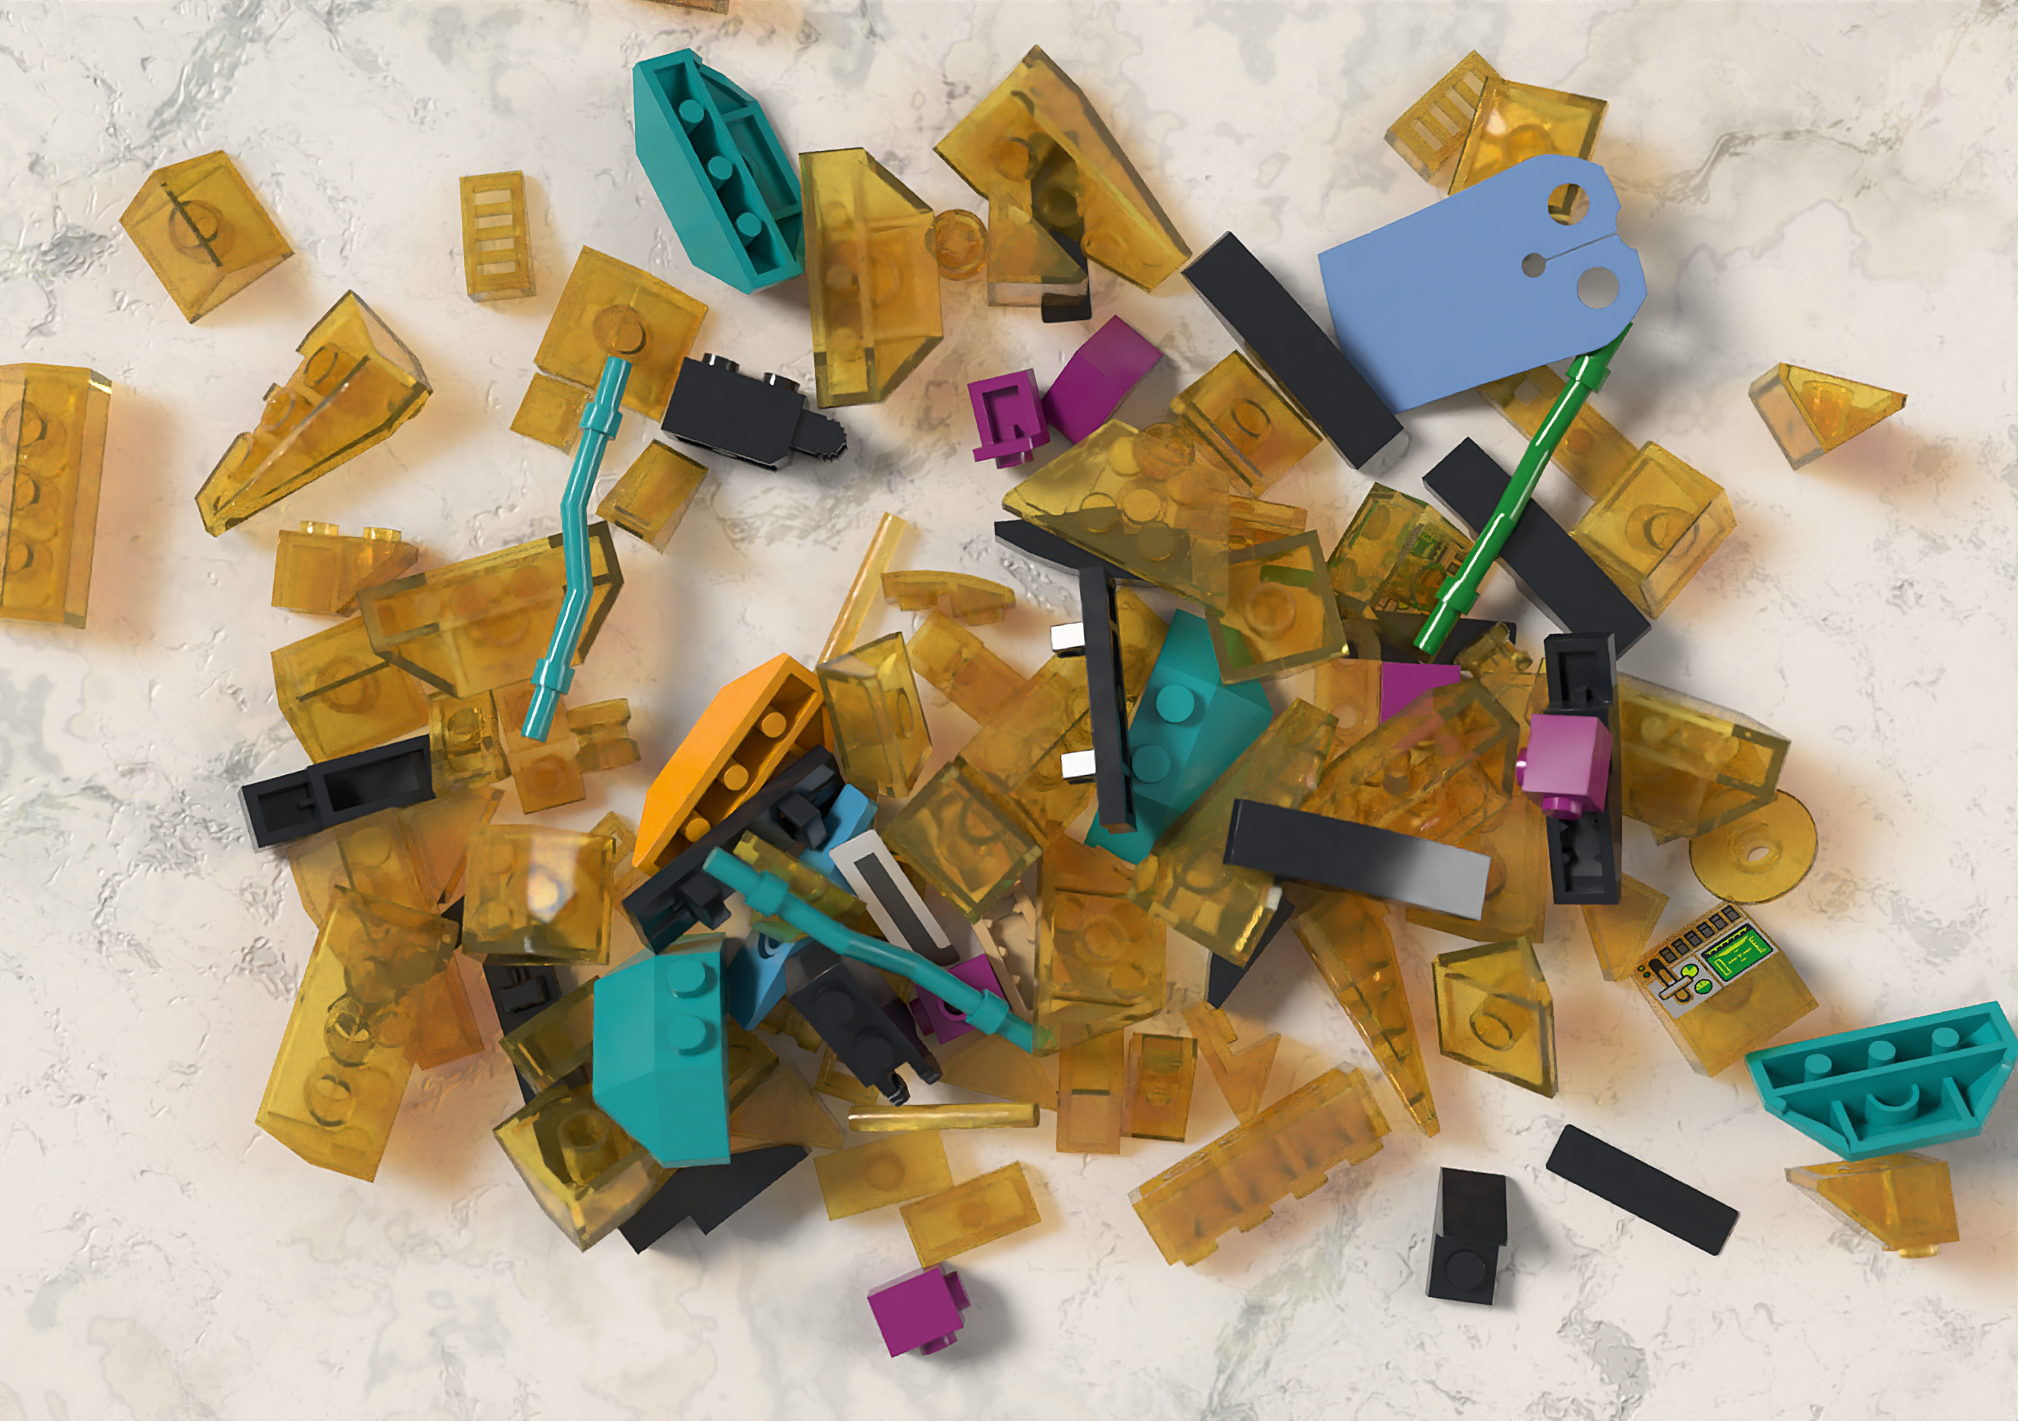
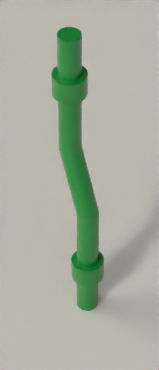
M1632 322L1608 345L1585 354L1577 355L1565 373L1570 379L1529 443L1493 515L1454 578L1447 575L1434 596L1439 599V602L1413 642L1420 649L1435 656L1460 614L1462 613L1467 616L1480 596L1475 590L1516 526L1553 452L1591 391L1598 394L1611 373L1606 367L1631 329Z

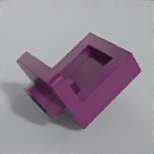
M1033 368L967 384L982 446L972 450L975 462L994 458L997 469L1034 461L1032 449L1051 442Z

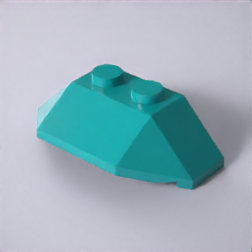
M690 48L637 62L632 68L636 155L692 265L747 295L799 278L805 269L806 260L804 257L809 243L814 210L758 101L724 74L703 64V58Z
M1177 608L1129 728L1137 832L1111 835L1108 829L1100 826L1099 810L1097 808L1083 844L1137 866L1144 867L1228 830L1234 799H1240L1274 713L1236 631Z
M725 932L681 935L658 955H655L645 947L594 982V1102L627 1134L646 1148L663 1168L731 1163L727 938Z
M1996 1000L1744 1053V1063L1762 1105L1767 1112L1851 1163L1980 1136L2018 1063V1039Z

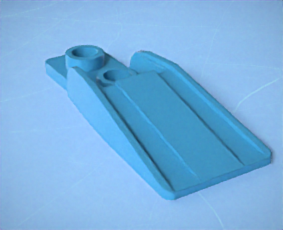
M849 783L844 786L823 821V825L829 831L830 836L813 850L805 847L784 878V881L789 883L788 891L841 925L844 924L858 896L830 857L829 851L872 829L874 815L878 810L877 802L862 790ZM772 914L770 917L760 915L727 969L728 1013L747 1031L753 1030L786 993L784 961L814 940V938L775 914Z

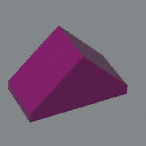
M1115 314L1074 353L1042 398L1041 402L1046 422L1083 452L1162 359L1164 354Z

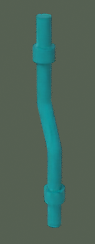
M609 356L607 358L594 402H588L585 405L578 427L583 432L582 439L560 503L567 591L545 659L538 658L530 684L535 686V690L520 734L525 738L541 743L546 742L560 696L568 695L575 674V669L571 668L570 665L594 593L586 508L608 440L614 441L617 437L623 414L618 409L633 366L630 362L617 357Z
M716 847L708 856L703 870L745 895L744 903L762 915L770 917L772 914H775L840 955L911 979L967 1014L966 1022L988 1036L995 1032L1034 1057L1046 1045L1048 1040L1046 1033L1009 1011V1002L990 990L984 989L979 992L916 952L849 930L788 891L789 883L766 869L759 873L719 847Z

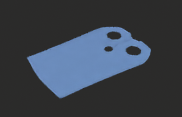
M1556 154L1538 155L1418 212L1317 254L1330 315L1343 354L1393 415L1485 383L1597 350L1611 343L1635 317L1648 293L1637 249L1629 248L1617 233V213L1622 207L1603 166L1578 157ZM1571 183L1585 190L1589 199V208L1583 220L1574 225L1567 226L1559 224L1552 219L1548 211V200L1555 188L1562 184ZM1532 253H1537L1547 260L1544 272L1538 277H1529L1522 270L1524 258ZM1590 268H1607L1614 273L1618 280V295L1613 303L1605 308H1590L1582 303L1578 296V281L1582 274Z

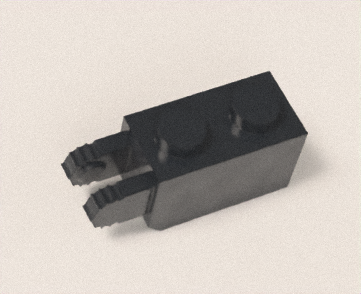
M704 353L702 361L684 357L661 426V430L667 438L774 473L790 466L795 453L817 460L823 458L824 462L829 460L832 463L833 460L839 461V458L848 450L847 434L844 433L845 428L840 426V422L836 423L834 418L827 420V416L809 411L811 406L806 395L798 393L800 384L796 381L765 372L762 381L738 374L740 368L738 363L710 353Z
M815 939L784 961L787 999L866 1089L874 1084L887 1097L889 1102L898 1108L911 1097L906 1082L895 1072V1069L907 1062L929 1086L942 1078L944 1074L940 1064L917 1036L915 1020L907 1005L872 965L840 955Z

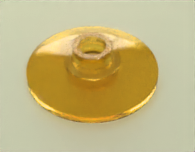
M1750 786L1736 789L1716 799L1699 816L1689 840L1690 864L1701 885L1720 900L1742 906L1770 903L1792 892L1808 876L1818 853V831L1806 806L1790 793L1768 786ZM1759 848L1769 850L1763 858L1756 861H1748L1750 854L1754 850Z

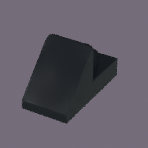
M1440 1166L1425 1294L1431 1298L1492 1305L1499 1246H1507L1508 1240L1506 1176L1503 1174Z

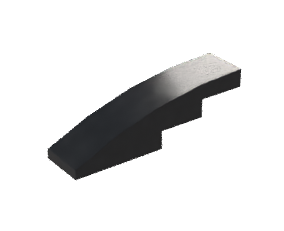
M1226 231L1180 272L1255 366L1267 372L1302 417L1311 420L1350 468L1358 470L1404 429L1383 401L1321 328L1231 231Z
M1468 436L1422 477L1425 489L1468 529L1471 539L1476 542L1493 515L1512 477ZM1530 497L1516 526L1494 561L1514 579L1516 588L1563 633L1614 632L1616 661H1618L1652 630L1651 624L1563 528Z
M1614 632L1549 634L1543 640L1549 704L1543 709V715L1597 717L1613 735L1604 811H1582L1581 818L1575 820L1546 816L1554 905H1618L1621 901L1622 765Z
M1240 798L1234 799L1223 864L1326 892L1348 893L1393 906L1416 907L1461 920L1480 921L1491 856L1374 826Z

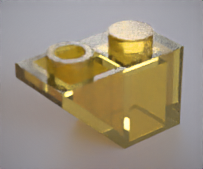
M300 521L299 531L279 530L271 606L285 612L349 618L418 562L419 549L408 542H402V532L398 530L363 527V537L361 538L338 535L339 526L335 524Z

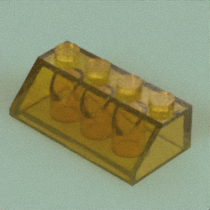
M29 362L0 365V622L86 629L112 380L91 368Z
M335 884L254 1123L309 1164L373 1183L451 960L460 923Z
M1344 1060L1127 1194L1133 1209L1169 1266L1182 1260L1186 1267H1190L1214 1253L1219 1248L1215 1239L1237 1226L1241 1234L1271 1218L1274 1212L1270 1205L1292 1192L1295 1199L1299 1200L1324 1186L1329 1181L1325 1171L1347 1159L1351 1166H1355L1378 1153L1384 1148L1379 1138L1392 1130L1359 1068Z

